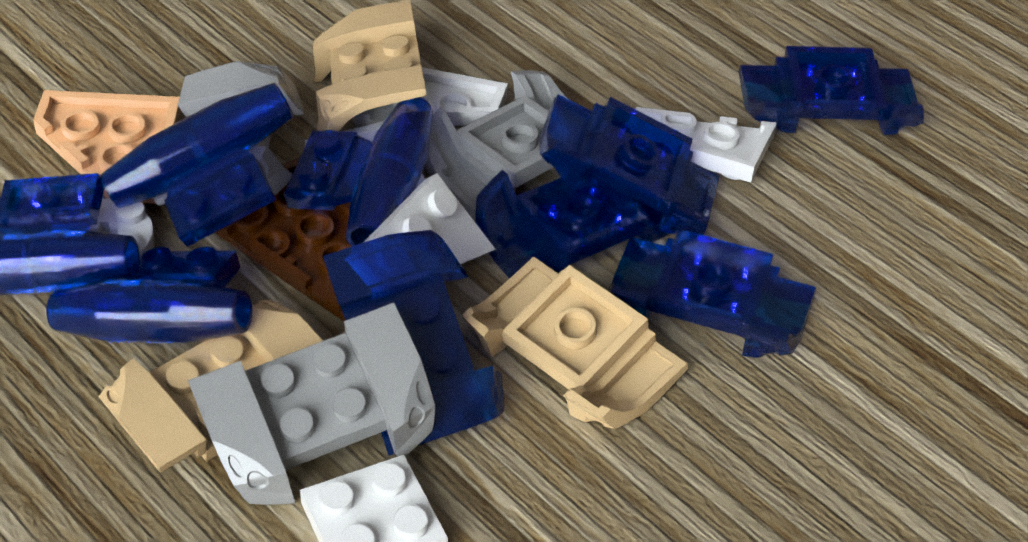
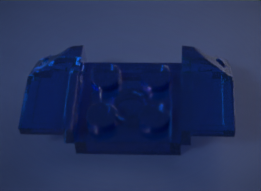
M786 46L784 57H776L774 66L740 65L738 71L745 109L759 122H776V128L782 132L796 133L799 118L877 120L883 135H894L905 127H915L924 123L923 106L917 101L908 69L879 68L872 48Z
M559 94L554 98L539 138L540 155L548 164L550 163L556 169L564 182L574 187L581 176L586 174L662 212L660 231L668 234L687 232L692 236H705L720 176L691 162L693 152L690 151L692 138L612 97L608 99L604 106L595 103L591 110Z
M582 137L583 169L517 196L508 174L501 170L482 189L476 198L475 223L494 246L495 250L489 253L508 278L512 277L533 257L559 273L568 265L635 236L641 238L648 245L684 229L685 221L648 184L631 161L623 145L616 139L601 137Z
M678 229L675 239L668 237L665 246L630 236L608 292L648 319L651 312H656L745 337L742 356L759 358L769 353H778L779 355L793 354L802 339L816 294V287L778 277L780 268L772 266L774 254Z
M432 230L390 234L323 256L345 321L395 303L421 358L435 403L433 431L419 445L497 418L504 412L502 372L497 371L494 366L474 370L444 284V281L461 280L468 276L441 236ZM387 430L381 432L388 456L394 455L395 453Z

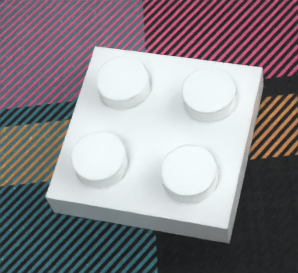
M405 455L300 490L301 504L319 542H448V537Z

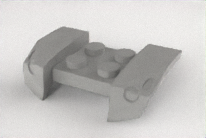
M240 61L185 76L178 102V107L187 118L176 163L161 169L154 197L155 203L160 206L219 193H241L261 198L271 197L279 193L294 175L283 167L269 149L275 111L278 109L296 116L304 114L300 96L291 79L278 66Z
M511 71L515 101L458 130L455 129L447 112L439 107L418 134L420 162L429 176L438 173L471 218L478 223L515 204V188L572 157L586 165L619 146L618 139L576 108L561 92L551 76L543 71Z
M395 303L344 321L345 333L246 371L241 361L188 380L217 454L233 486L249 504L275 505L295 503L286 470L387 430L396 457L406 456L433 431L435 403L421 358Z

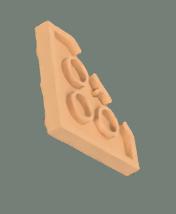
M44 90L33 120L36 134L106 198L121 200L133 198L142 203L156 204L154 197L161 169L169 164L182 111L178 107L180 97Z

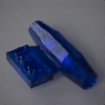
M275 82L219 100L148 137L100 174L102 184L110 199L119 209L168 193L167 199L164 200L178 237L188 247L276 200L260 162L249 151L292 119L294 115L282 91Z
M421 97L398 102L376 132L373 141L358 136L357 132L312 130L284 193L288 208L334 210L337 205L351 202L346 239L354 249H357L417 188L429 155L433 122L432 106Z
M99 173L5 180L0 197V295L75 291L133 277L138 273L140 253L137 241L132 235L88 231L92 225H97L105 190V184Z
M157 247L141 255L139 261L125 275V280H108L54 291L48 299L46 315L50 327L55 331L107 342L191 343L247 332L252 322L253 308L251 298L246 291L226 288L227 284L241 268L236 251H215L212 247H201L192 251H170L167 247Z

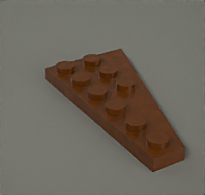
M314 152L282 164L294 176L274 196L261 198L241 193H219L184 200L187 215L342 321L395 303L422 362L456 348V334L417 284L377 300L346 260L375 230Z

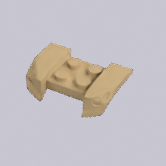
M410 0L356 9L323 31L314 40V83L322 82L331 71L332 85L316 91L318 110L317 130L325 137L337 135L351 118L364 111L427 95Z
M533 257L493 294L478 305L470 307L462 315L470 329L474 330L484 350L491 357L507 346H510L569 389L563 396L567 400L571 416L584 422H601L603 427L617 429L646 413L688 370L687 362L656 342V333L648 328V318L571 265L557 273Z
M258 300L257 304L234 303L223 308L219 333L150 372L137 360L131 359L120 369V376L111 386L104 388L99 398L160 473L193 453L197 458L202 456L207 462L218 454L188 380L241 361L246 371L323 340L298 313L275 301Z

